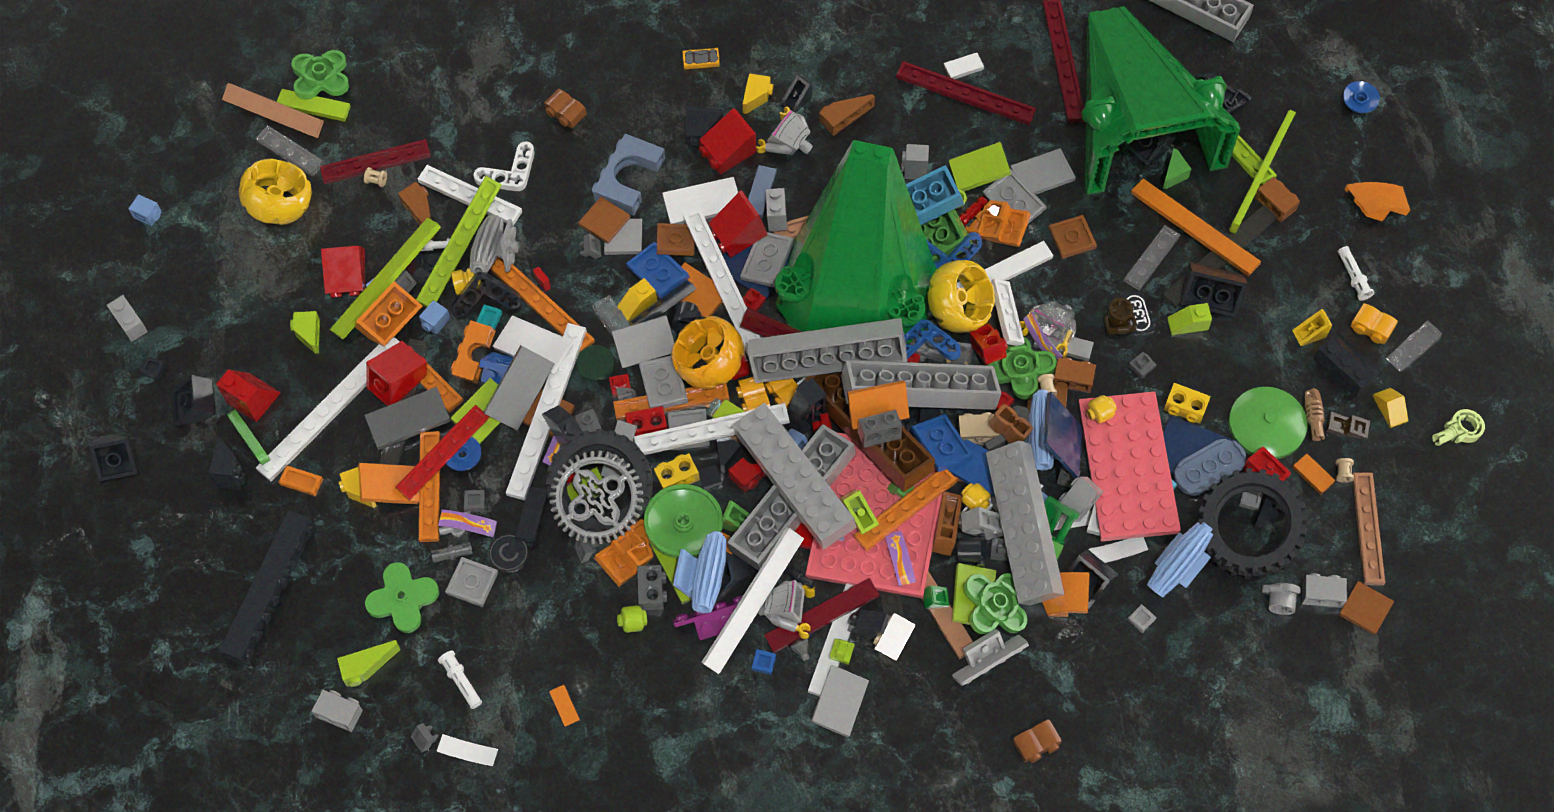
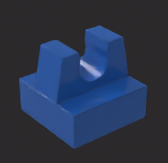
M757 649L752 664V671L771 675L776 654Z

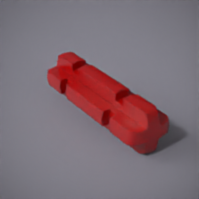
M983 196L979 197L976 200L977 202H974L964 211L965 213L959 216L963 225H966L969 219H973L988 202L987 199Z

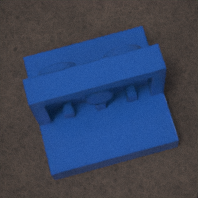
M492 352L482 358L479 366L483 367L481 382L486 383L491 378L499 384L513 357Z

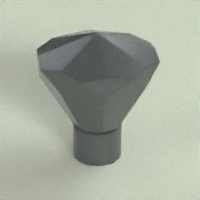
M798 639L790 646L791 650L801 656L802 661L810 658L808 654V639Z

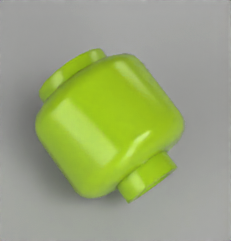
M638 605L623 607L621 614L617 615L618 626H622L623 631L627 633L642 631L644 626L647 625L646 611L642 610Z

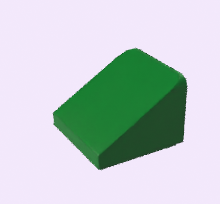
M930 585L924 590L923 598L926 609L949 607L947 587Z

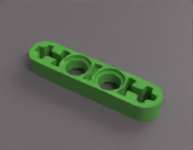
M235 409L229 412L227 416L260 464L264 465L269 462L270 459L238 412Z

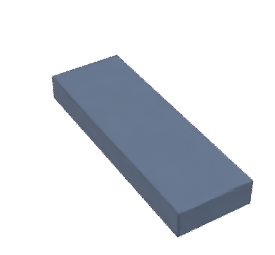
M759 165L748 200L758 212L760 218H763L767 205L766 189H772L776 169Z

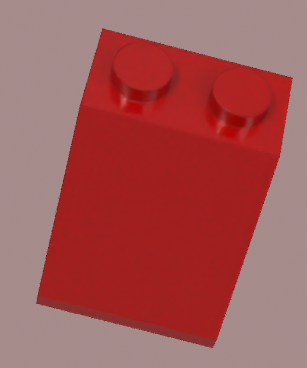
M734 108L699 139V151L703 157L708 158L711 167L714 170L717 169L722 174L756 153V133Z
M742 190L708 223L715 241H719L717 245L723 254L726 252L730 258L768 235L760 215Z
M360 246L321 249L325 294L330 295L331 298L342 297L343 293H349V296H359L365 290V249Z
M403 341L366 362L367 389L387 406L402 401L427 375V361L425 358L419 356L411 346L406 345Z
M227 370L216 383L226 403L255 422L261 418L280 394L273 387L251 373Z

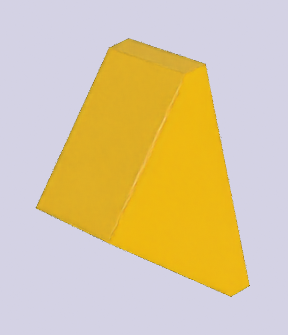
M1321 309L1292 331L1299 344L1304 346L1326 338L1332 324L1324 310Z
M1392 388L1373 394L1390 428L1408 422L1405 398L1402 394Z

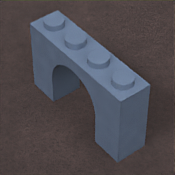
M624 134L623 138L618 140L614 154L610 155L607 167L602 169L598 183L595 182L593 185L594 200L597 201L600 197H603L634 216L642 202L641 192L620 184L616 180V175L623 167L628 165H639L658 172L665 160L664 148Z

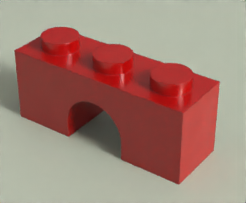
M744 458L740 459L729 469V478L745 493L749 489H754L761 478L767 477L758 463L750 464Z

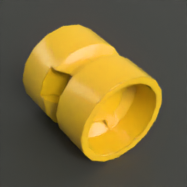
M470 268L466 272L462 270L451 272L456 295L460 294L474 276Z

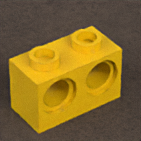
M1174 383L1164 410L1168 411L1171 415L1184 417L1189 422L1201 423L1211 396ZM1177 399L1181 401V403L1174 402V400ZM1192 406H1196L1200 410H1194Z
M690 454L679 455L674 460L668 463H660L654 468L655 478L661 490L678 484L690 485L700 480L699 472ZM682 467L689 468L687 471H681L680 469ZM666 474L671 475V478L664 479L662 477Z

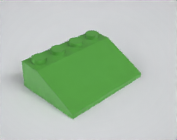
M955 209L921 225L926 240L946 255H949L968 235ZM933 254V261H938L940 259V256L938 254Z

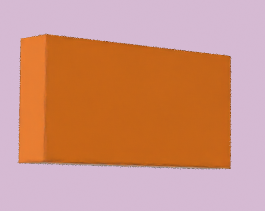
M1308 454L1292 467L1320 495L1335 482Z
M286 465L279 484L316 496L323 478Z

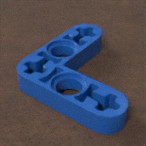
M976 232L966 235L949 255H946L926 240L931 255L938 254L940 256V259L934 262L937 269L953 260H970L982 247L981 236ZM975 239H977V244L972 243L970 245V240L974 241ZM963 251L967 255L965 258L959 259L956 257V254Z
M920 320L904 335L905 342L911 338L917 340L914 345L906 344L907 359L925 342L948 360H956L961 355L958 342L929 320ZM935 337H943L941 343L933 342ZM948 347H949L951 350L955 349V352H953V351L949 352Z

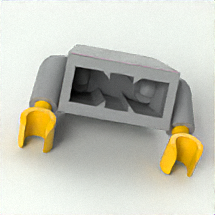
M788 107L784 108V113L779 112L781 122L767 139L768 143L766 144L763 139H760L758 143L761 147L756 146L758 153L767 151L793 155L798 148L805 154H808L813 147L812 144L805 140L810 130L804 116L791 111Z
M795 580L784 581L771 590L765 603L759 609L758 614L760 616L765 615L772 624L792 632L798 631L801 638L807 639L809 634L803 632V630L810 631L809 624H797L801 623L804 595L808 598L814 597L815 587L811 589Z

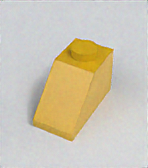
M749 74L743 100L744 114L751 112L768 101L769 95L773 93L771 77Z
M644 278L628 290L616 307V310L629 322L657 302L656 290Z
M358 467L340 473L342 481H339L342 493L346 492L349 498L374 508L377 506L376 502L360 501Z

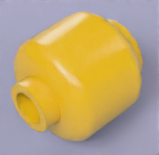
M1101 395L1089 401L1086 413L1091 421L1094 420L1101 424L1112 419L1117 408L1111 397Z
M979 483L969 484L961 493L962 502L970 510L977 507L987 509L990 506L989 500L991 495Z

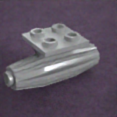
M495 214L486 217L477 231L471 249V272L474 274L477 272L487 273L497 256L503 258L505 272L510 271L511 264L515 262V253L518 252L519 248L518 242L515 241L516 227H513L512 219H508L503 234L504 221H502V218Z

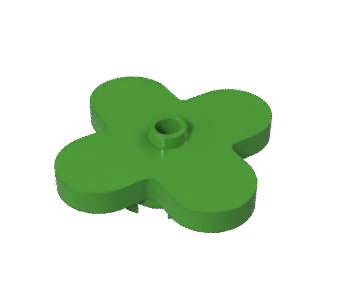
M331 50L322 54L321 57L299 54L293 58L291 63L292 69L299 76L294 83V91L297 97L311 99L320 91H325L333 96H339L347 92L349 88L348 79L341 73L346 67V58L342 52Z
M1023 337L1025 342L1023 345L1014 346L1007 344V357L990 363L987 366H994L999 384L1011 383L1015 396L1020 399H1030L1038 391L1037 378L1044 374H1053L1056 370L1057 360L1055 355L1049 351L1034 352L1031 349L1029 340Z
M392 563L385 569L383 574L385 588L371 592L366 598L365 606L371 616L383 618L391 615L399 631L411 633L418 629L421 624V607L436 601L439 596V588L437 583L428 577L412 580L410 570L405 564Z
M1005 573L998 577L994 583L981 574L972 575L966 580L964 592L976 604L969 618L970 625L974 631L979 634H988L999 624L1009 633H1018L1026 627L1027 615L1017 604V594L1012 574Z

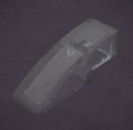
M610 295L593 304V309L612 338L611 331L630 326Z
M1427 320L1386 359L1402 372L1442 336V333Z
M935 337L933 342L941 343L943 337ZM913 339L912 345L916 343V339ZM925 342L915 353L943 363L970 365L973 349L971 344L958 342L961 349L960 357L956 360H948ZM948 347L949 352H951V351L955 352V349L951 350V349Z

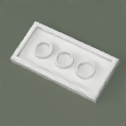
M734 177L663 192L670 224H686L683 215L699 208L705 219L713 218L738 191Z
M512 316L493 347L495 350L514 357L518 348L522 345L555 363L550 371L551 374L555 375L574 343L567 338Z

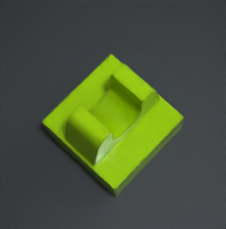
M835 638L830 659L849 665L855 644Z

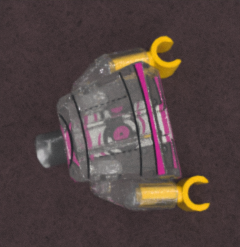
M1055 301L1034 306L1028 315L1033 311L1043 332L1058 342L1063 341L1057 345L1056 349L1058 351L1064 350L1063 358L1066 357L1067 345L1071 343L1076 333L1075 313L1070 305L1062 306ZM1020 321L1021 329L1024 328L1022 334L1026 336L1029 330L1025 321Z

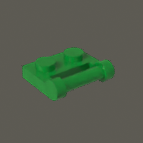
M1049 496L1044 505L1052 540L1064 545V539L1080 513ZM1064 513L1067 515V518L1057 537H1055L1052 533Z

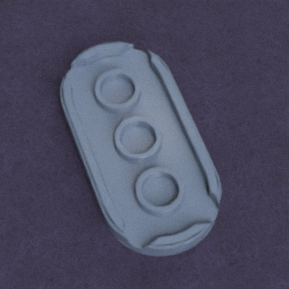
M1216 440L1178 463L1174 472L1175 483L1186 494L1201 495L1209 491L1213 483L1217 484L1220 482L1222 476L1226 475V477L1232 475V471L1236 470L1240 472L1245 464V451L1239 443L1233 440Z

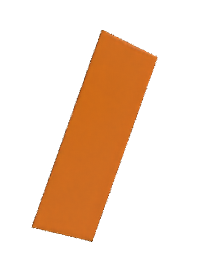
M564 685L549 691L564 726L580 720Z

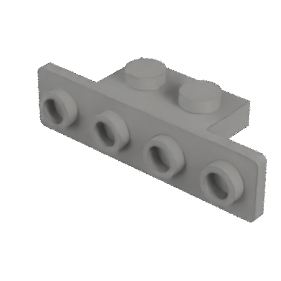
M994 629L962 649L968 665L952 676L961 686L968 684L981 674L987 673L996 665L1005 662L1009 657L1021 652L1029 644L1020 635L1004 643L1000 632Z

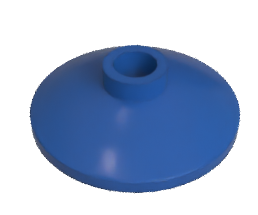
M1357 81L1345 88L1343 100L1351 110L1358 113H1368L1378 106L1380 95L1373 85Z
M471 437L446 465L457 471H465L474 467L481 458L479 442ZM465 453L466 456L461 458L460 455Z

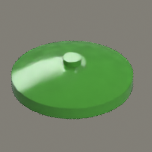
M1258 387L1246 391L1235 401L1229 415V430L1233 440H1236L1247 454L1252 456L1264 446L1276 459H1282L1294 453L1302 444L1307 432V418L1300 403L1289 393L1273 387Z
M678 484L664 488L650 500L645 510L644 528L650 543L662 554L679 559L680 550L684 549L693 557H698L707 534L713 531L722 532L723 515L718 502L709 492L694 485Z

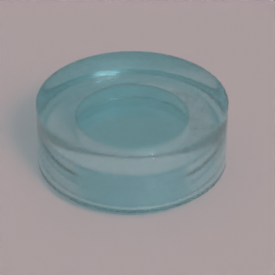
M717 397L714 398L706 414L712 417L722 401Z

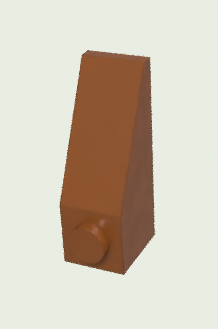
M871 94L833 102L821 109L819 112V122L834 136L873 108L875 96Z
M414 182L398 193L402 205L419 225L426 218L432 220L427 198L429 193L424 186L420 187L417 182Z
M948 492L942 494L932 552L951 556L956 542L962 502L961 495Z

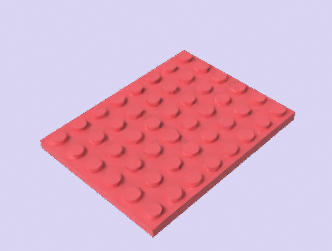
M838 433L854 444L856 455L832 483L830 488L838 498L843 497L854 489L860 490L875 518H877L902 498L898 497L897 494H890L887 488L893 481L847 434ZM934 467V472H933L932 474H930L929 476H927L926 478H924L923 480H921L920 482H918L917 484H915V486H914L913 489H915V488H916L917 486H919L922 482H924L926 479H928L930 476H932L935 472H937L936 468ZM942 494L892 532L902 531L916 582L899 586L886 538L866 552L854 539V535L859 531L857 528L846 534L844 541L837 540L824 550L816 539L813 538L806 577L845 585H857L870 578L878 591L923 598Z

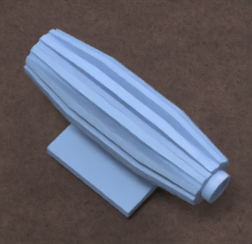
M1038 390L1033 395L1029 414V423L1032 425L1033 430L1024 440V442L1031 444L1036 469L1042 471L1051 469L1054 459H1057L1044 445L1047 395L1049 393L1047 390Z
M1197 522L1184 535L1179 532L1155 562L1158 566L1147 585L1161 597H1164L1179 583L1187 588L1211 558L1204 551L1213 536L1211 533L1212 528L1205 522H1202V524Z
M713 531L707 534L698 559L686 550H680L673 585L692 599V608L697 612H711L721 588L726 563V538L721 532Z

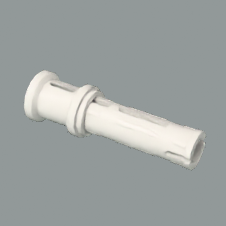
M1342 247L1338 250V254L1352 279L1351 285L1355 287L1358 299L1362 301L1372 297L1374 291L1370 289L1367 277L1362 275L1349 247Z
M454 651L446 652L438 659V662L445 667L447 676L455 681L470 708L478 707L482 700H480L463 673V665H460L456 660Z

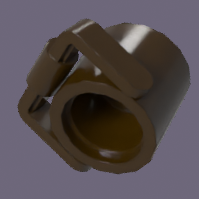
M1125 298L1114 299L1109 305L1107 315L1103 316L1107 333L1112 335L1136 331L1137 322L1133 313L1132 303Z

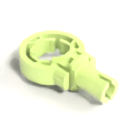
M1463 409L1456 412L1451 420L1444 425L1445 430L1434 434L1432 439L1433 442L1439 440L1435 443L1437 446L1449 440L1455 443L1461 441L1466 443L1475 442L1483 434L1485 424L1479 414L1472 410ZM1466 417V421L1471 422L1474 432H1468L1461 425V420H1464Z

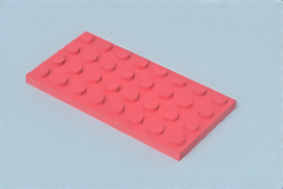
M1145 392L1107 396L1113 399L1117 410L1112 419L1101 424L1094 420L1091 421L1086 413L1089 401L1095 398L1079 399L1078 404L1091 481L1104 491L1095 503L1101 541L1178 534L1181 529L1156 393Z

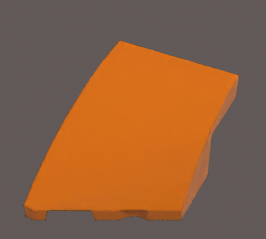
M1362 182L1348 184L1345 187L1346 192H1351L1354 195V202L1361 208L1366 217L1383 221L1390 211L1405 216L1410 211L1402 186L1380 182Z
M990 200L984 206V209L975 216L974 222L969 227L966 226L965 229L968 234L976 232L982 239L1020 247L1031 214L1029 211L1012 209L1007 202Z
M643 519L630 526V531L627 530L624 536L620 535L618 540L614 539L611 545L597 553L594 557L618 587L638 573L637 566H645L653 558V552L645 533Z
M1060 573L1065 595L1042 602L1047 615L1068 617V613H1088L1089 573Z

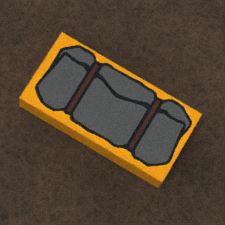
M718 48L683 51L684 69L720 67Z

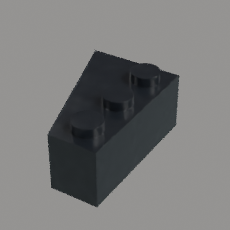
M813 378L801 382L796 389L787 411L790 423L782 424L788 431L792 428L802 434H806L813 428L812 423L821 421L820 415L826 414L827 394Z

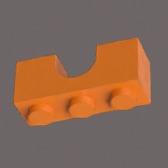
M471 320L469 325H466L463 343H460L458 346L457 360L453 362L451 367L453 376L475 384L478 383L483 367H479L480 363L472 360V353L478 347L490 349L496 332L492 327Z

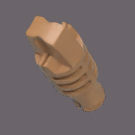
M1315 388L1305 392L1307 423L1311 426L1312 440L1321 441V439H1325L1323 432L1325 418L1320 393Z

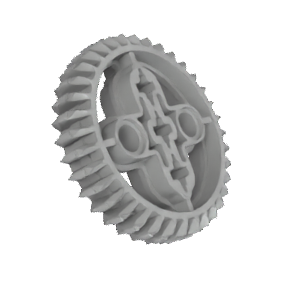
M591 451V457L589 458L586 452H584V459L582 460L576 455L577 462L574 463L569 459L568 461L571 466L568 468L564 464L562 467L566 471L563 473L558 470L557 472L562 477L560 479L554 477L553 479L558 483V485H551V488L556 490V492H550L551 497H556L555 500H550V504H556V507L551 508V511H558L554 519H562L558 522L559 526L566 524L563 528L564 532L571 529L569 532L570 537L577 533V541L584 536V543L588 542V538H591V544H595L597 538L599 544H603V538H606V541L610 543L611 539L609 536L612 535L615 540H618L616 533L620 532L624 536L625 533L622 529L625 527L630 531L631 528L627 524L629 522L633 525L636 524L632 517H640L635 512V510H642V507L637 505V503L644 502L642 498H638V496L644 494L643 491H637L638 488L642 487V484H635L640 478L639 476L632 477L636 472L634 469L627 471L630 468L629 463L622 466L624 463L623 458L616 462L618 456L614 454L612 459H609V452H606L605 457H602V451H598V457H595L594 451ZM593 463L607 464L620 471L622 476L609 474L603 479L598 480L592 471L580 470V467ZM575 472L573 485L579 496L571 501L568 507L569 514L566 515L562 504V492L566 481ZM581 476L589 479V488L582 484ZM611 481L618 482V488L614 491L608 489V484ZM624 481H628L631 489V504L625 518L618 523L620 510L614 500L623 493L625 489ZM593 482H595L598 487L603 486L605 492L608 495H610L608 497V501L611 504L610 506H608L607 503L604 501L606 500L605 493L600 488L596 489L593 485ZM583 489H585L589 494L587 496L588 502L594 507L597 506L600 509L601 513H598V511L594 508H590L589 504L584 500L586 495L583 492ZM592 492L596 493L597 495L601 494V496L599 497L601 504L596 500L592 501L594 499ZM577 505H585L586 510L583 514H576L575 509ZM604 507L609 511L613 510L611 512L613 520L607 516L603 517L605 515ZM595 515L600 523L606 526L613 525L614 527L602 532H590L574 525L571 519L584 521Z

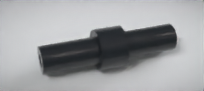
M788 565L783 572L790 575L792 580L803 583L811 589L815 587V581L806 577L804 572L799 569L795 570Z

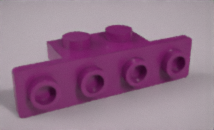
M743 595L733 598V601L729 603L725 601L717 603L709 613L695 611V613L687 615V613L677 615L676 619L672 620L674 627H679L694 622L699 640L719 635Z

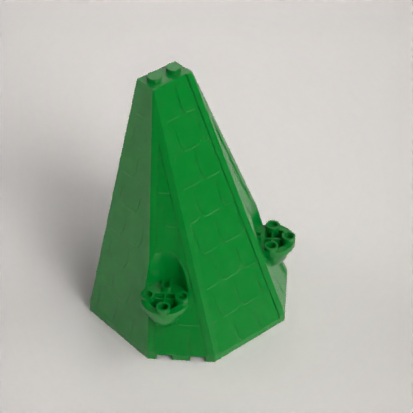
M1124 6L1090 12L1087 22L1086 107L1081 113L1083 121L1086 122V195L1104 192L1113 154L1119 150L1118 145L1125 141L1129 144L1138 139L1196 129L1209 170L1227 168L1240 132L1238 122L1222 107L1227 88L1222 76H1216L1205 81L1203 79L1196 80Z
M853 140L836 171L822 192L821 197L795 239L787 266L782 268L775 279V289L778 294L775 307L782 313L788 326L802 332L901 318L905 335L920 320H927L930 309L927 297L930 286L929 282L937 268L893 148ZM911 338V339L907 340L906 344H908V343H910V342H912V341H914V340H915V341H917V340Z

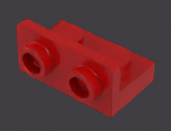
M1264 446L1249 457L1243 467L1245 472L1246 468H1252V472H1260V469H1264L1266 474L1273 476L1276 473L1280 475L1279 479L1283 482L1291 475V472Z

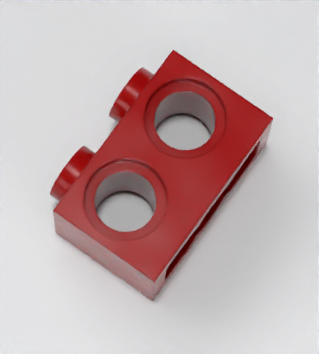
M989 323L975 331L969 332L972 348L986 365L1007 357L1006 349H1008L1006 340L1001 338L998 330L994 329Z
M663 406L625 413L627 423L642 426L640 429H636L635 436L667 429ZM654 422H660V423H661V424L658 425V426L652 425V423H654Z

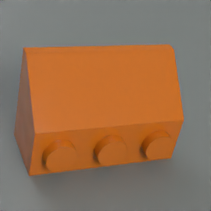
M394 281L357 319L355 328L369 340L385 347L423 306Z

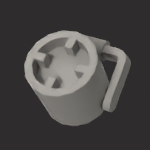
M1288 583L1262 585V593L1270 595L1269 610L1281 615L1293 614L1296 608L1297 594L1300 593V587Z

